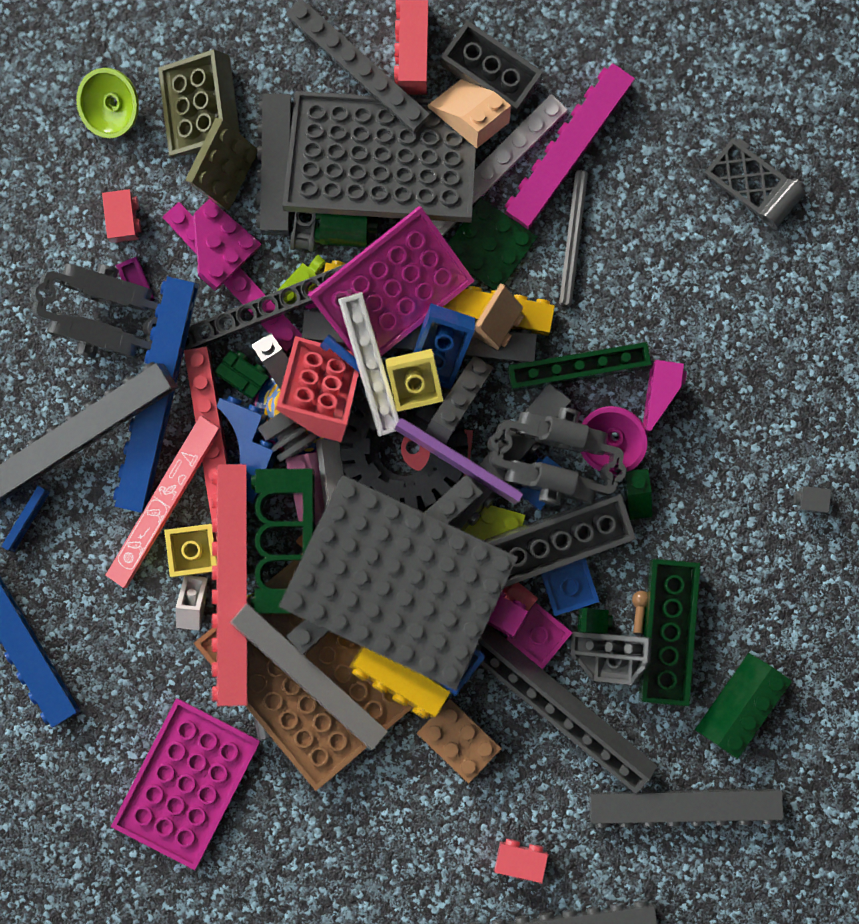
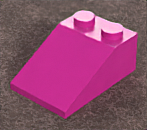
M655 360L650 366L643 425L647 434L655 426L674 396L682 388V385H685L687 371L683 370L684 364Z

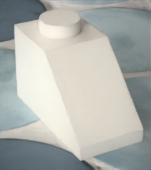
M184 576L176 604V628L200 630L204 614L208 578Z

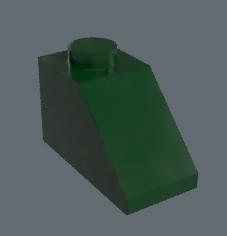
M648 469L627 471L623 478L629 520L652 517V492Z
M580 608L578 611L577 632L608 634V629H612L613 616L609 615V610Z

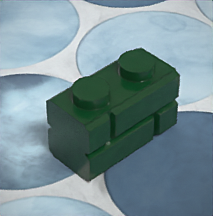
M230 350L214 374L255 402V398L269 380V377L266 375L268 371L259 364H256L255 367L247 362L249 358L240 351H237L235 354Z

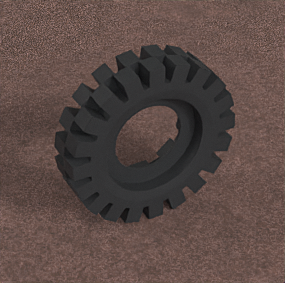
M366 399L362 400L356 406V412L349 415L347 426L340 442L341 462L346 477L422 513L427 511L428 508L463 478V472L431 452L427 464L419 472L409 476L391 473L383 466L379 458V445L384 435L378 436L369 402ZM443 402L398 411L399 420L403 418L425 432ZM461 420L446 446L468 459L467 434H465L464 424Z

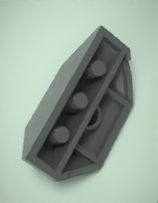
M572 632L570 655L574 660H577L593 681L635 685L650 663L651 638Z

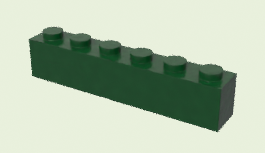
M643 342L508 365L507 371L511 392L545 387L549 383L556 385L644 370L651 366L648 343Z

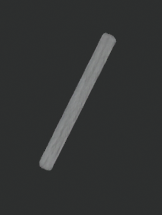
M577 170L574 179L559 304L563 306H571L588 176L587 171Z

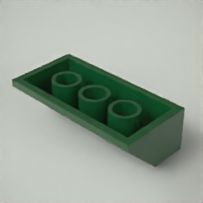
M747 653L694 730L733 758L738 759L792 680L769 664Z

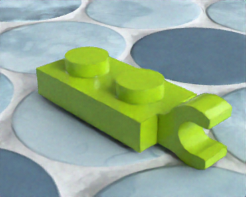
M317 255L308 267L302 263L277 291L316 276L325 266V260ZM316 284L310 285L308 291H310ZM291 292L287 296V302L289 305L296 302L297 295L295 292Z

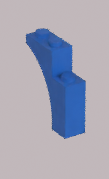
M228 396V399L219 398L216 407L223 412L231 423L239 444L240 464H246V500L256 503L259 495L255 493V489L251 488V476L255 475V469H272L279 453L278 449L274 452L271 448L274 445L272 442L264 439L258 442L261 433L257 428L266 423L268 415L262 413L263 409L250 404L247 407L242 405V400L236 397Z

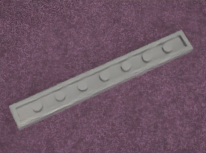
M245 604L229 622L370 750H373L388 732L248 604Z

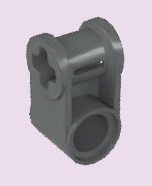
M296 212L291 234L290 250L300 248L314 252L317 226L316 214L310 213L312 220L308 223H302L300 217L305 212Z

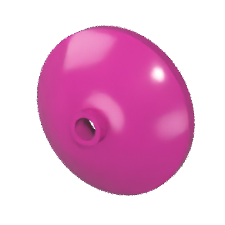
M607 406L594 410L582 422V424L588 425L591 429L609 434L606 445L618 447L623 451L624 458L622 463L626 467V472L637 467L643 460L648 447V436L643 423L632 412L621 407ZM612 433H618L619 438L613 437ZM581 452L586 462L598 471L601 470L604 464L609 462L608 455ZM614 468L609 469V472L617 474Z

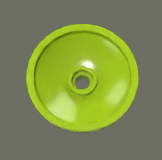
M99 68L88 73L81 81L77 91V109L81 120L92 133L103 138H115L126 134L135 124L139 112V99L133 83L125 74L113 68Z

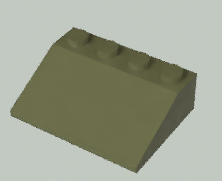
M213 49L158 68L169 156L199 153L216 117L223 119L240 134L230 55Z

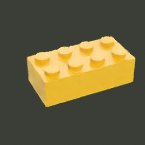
M361 646L349 665L353 669L352 674L361 680L369 679L373 682L372 687L382 693L390 692L393 694L392 699L402 706L409 704L413 707L412 712L423 719L436 717L450 694L448 690L426 676Z

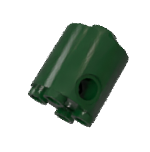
M316 213V219L320 220V223L315 231V242H319L320 245L367 248L377 236L379 217Z

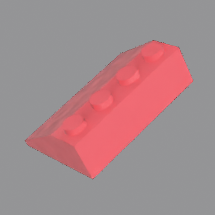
M295 336L276 410L319 437L341 442L347 426L359 373L330 348L328 351H325L320 347L321 343Z

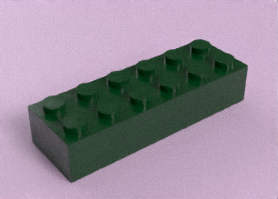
M661 559L650 560L644 637L651 638L650 663L640 677L638 699L640 702L689 706L701 563Z

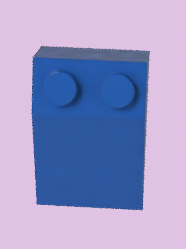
M430 303L413 353L432 349L439 383L442 387L451 389L475 331V317Z

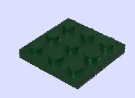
M480 198L472 209L471 223L463 222L448 245L472 277L491 290H497L500 284L505 285L538 236L483 198Z

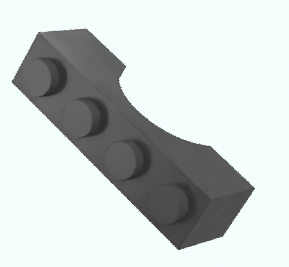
M473 356L432 418L425 433L446 445L494 367Z

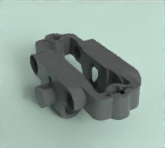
M65 264L63 273L50 271L43 274L39 284L35 285L30 291L31 300L34 302L32 308L33 315L38 319L49 322L47 333L77 343L75 355L95 360L97 350L109 351L130 358H135L137 348L150 350L152 345L150 333L152 325L157 323L158 318L155 317V311L159 303L150 301L153 290L118 279L119 270L104 264L98 265L97 272L76 265ZM53 282L79 291L78 294L81 297L114 307L128 306L142 311H152L151 318L144 322L142 328L146 336L145 340L140 339L139 336L123 332L121 328L85 317L46 311L47 304L54 301L56 297ZM45 289L44 293L48 294V297L42 299L39 291Z
M561 407L558 418L520 412L518 422L512 420L503 421L498 425L496 433L487 442V447L491 452V465L506 471L504 482L541 491L539 501L551 505H560L561 497L593 503L595 493L600 495L613 493L617 488L618 481H621L626 475V467L622 463L624 458L623 451L618 447L606 445L609 434L578 423L580 412L570 408ZM509 430L516 432L520 436L535 439V442L577 453L587 452L595 455H608L609 462L604 464L600 470L604 484L601 485L597 481L579 477L576 471L541 462L528 464L514 460H503L504 453L512 446V438L508 434ZM501 438V443L505 445L499 449L495 441ZM614 468V471L617 472V475L613 476V473L609 472V469Z

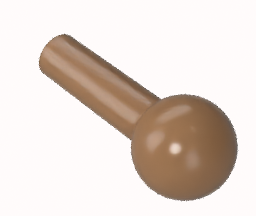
M637 591L632 597V603L636 607L633 634L643 635L647 592Z

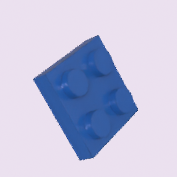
M585 558L541 574L554 616L599 602Z

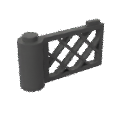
M732 138L707 168L704 175L757 214L766 225L777 229L806 194L804 190L805 185L798 179L792 180L783 176L748 149L750 145L741 138H738L737 141ZM735 147L741 152V159L729 161V150ZM755 162L758 164L760 173L747 174L746 163ZM742 164L744 175L730 176L729 165ZM726 165L727 177L718 178L711 173L715 167ZM774 176L780 182L775 187L765 188L764 177ZM760 177L762 188L749 190L748 179ZM744 179L745 190H734L731 181ZM763 193V202L759 207L750 202L749 194Z

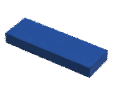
M37 486L1 547L12 552L16 550L49 496L50 491Z

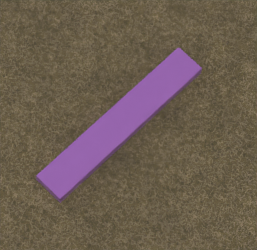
M403 418L398 421L394 428L397 432L511 503L516 504L521 499L523 494Z

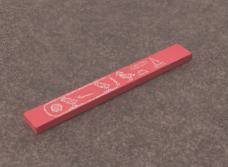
M204 416L198 418L106 573L107 577L123 588H127L222 429Z

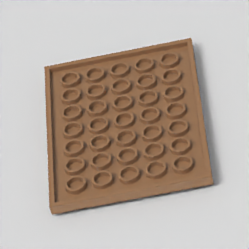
M292 561L270 579L266 585L272 589H287L300 561ZM250 596L249 598H247V604L251 607ZM293 613L259 614L294 646L286 636L305 620L304 618ZM211 628L193 643L211 666L212 662H217V653H212V638H217V628ZM330 632L304 656L383 728L388 730L413 707L409 704L407 706L400 705L392 699L393 694L388 691L387 693H382L372 687L373 682L369 679L361 680L352 674L353 669L349 665L361 648V645ZM247 639V706L245 707L312 788L317 791L366 749L367 746Z

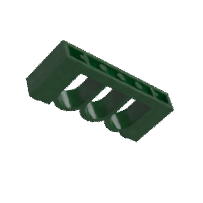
M255 469V475L251 476V488L255 489V493L259 495L256 500L255 510L260 521L265 523L256 533L255 544L260 555L265 558L259 562L255 570L256 583L261 589H255V594H251L250 605L258 614H289L291 612L279 607L287 589H272L268 587L263 580V571L271 562L301 561L315 532V471L313 469ZM274 495H303V521H269L263 512L264 503L269 497ZM274 528H303V555H271L264 549L263 538L269 530Z

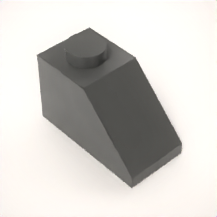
M269 333L252 344V347L281 390L289 359L272 333Z

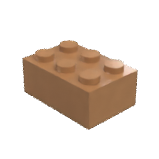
M450 698L442 705L436 717H431L417 731V734L468 784L502 749Z

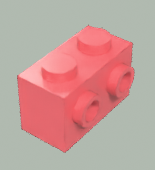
M130 189L102 193L107 239L111 243L139 240L138 233L141 232V222L139 218L136 219L135 210H139L137 196H134Z
M506 839V842L500 841L494 871L495 873L542 883L548 853L543 851L544 847L530 844L528 848L520 846L519 841Z

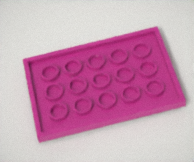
M418 206L309 293L308 296L354 355L338 299L362 292L379 352L382 356L424 322L430 303L443 307L471 285L474 279L423 208Z
M176 698L111 827L196 870L261 740Z

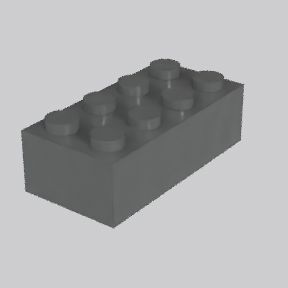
M468 20L441 56L440 66L459 79L497 93L511 105L510 113L515 117L542 80L543 71Z

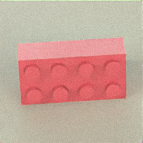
M396 0L395 35L396 42L399 43H395V64H399V66H394V80L408 95H427L429 0Z

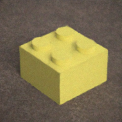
M432 349L385 359L397 412L443 402Z
M212 524L164 530L170 577L176 578L212 573V566H216V556H212V542H215Z

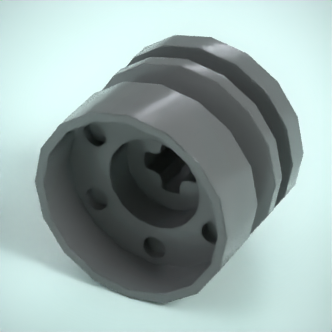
M281 412L257 428L266 441L275 437L278 439V442L271 449L274 452L280 447L284 448L285 451L277 456L279 461L296 456L312 445L318 437L314 433L308 435L306 428Z

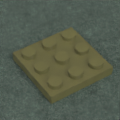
M216 117L185 181L219 207L229 211L256 158L258 149L223 119Z

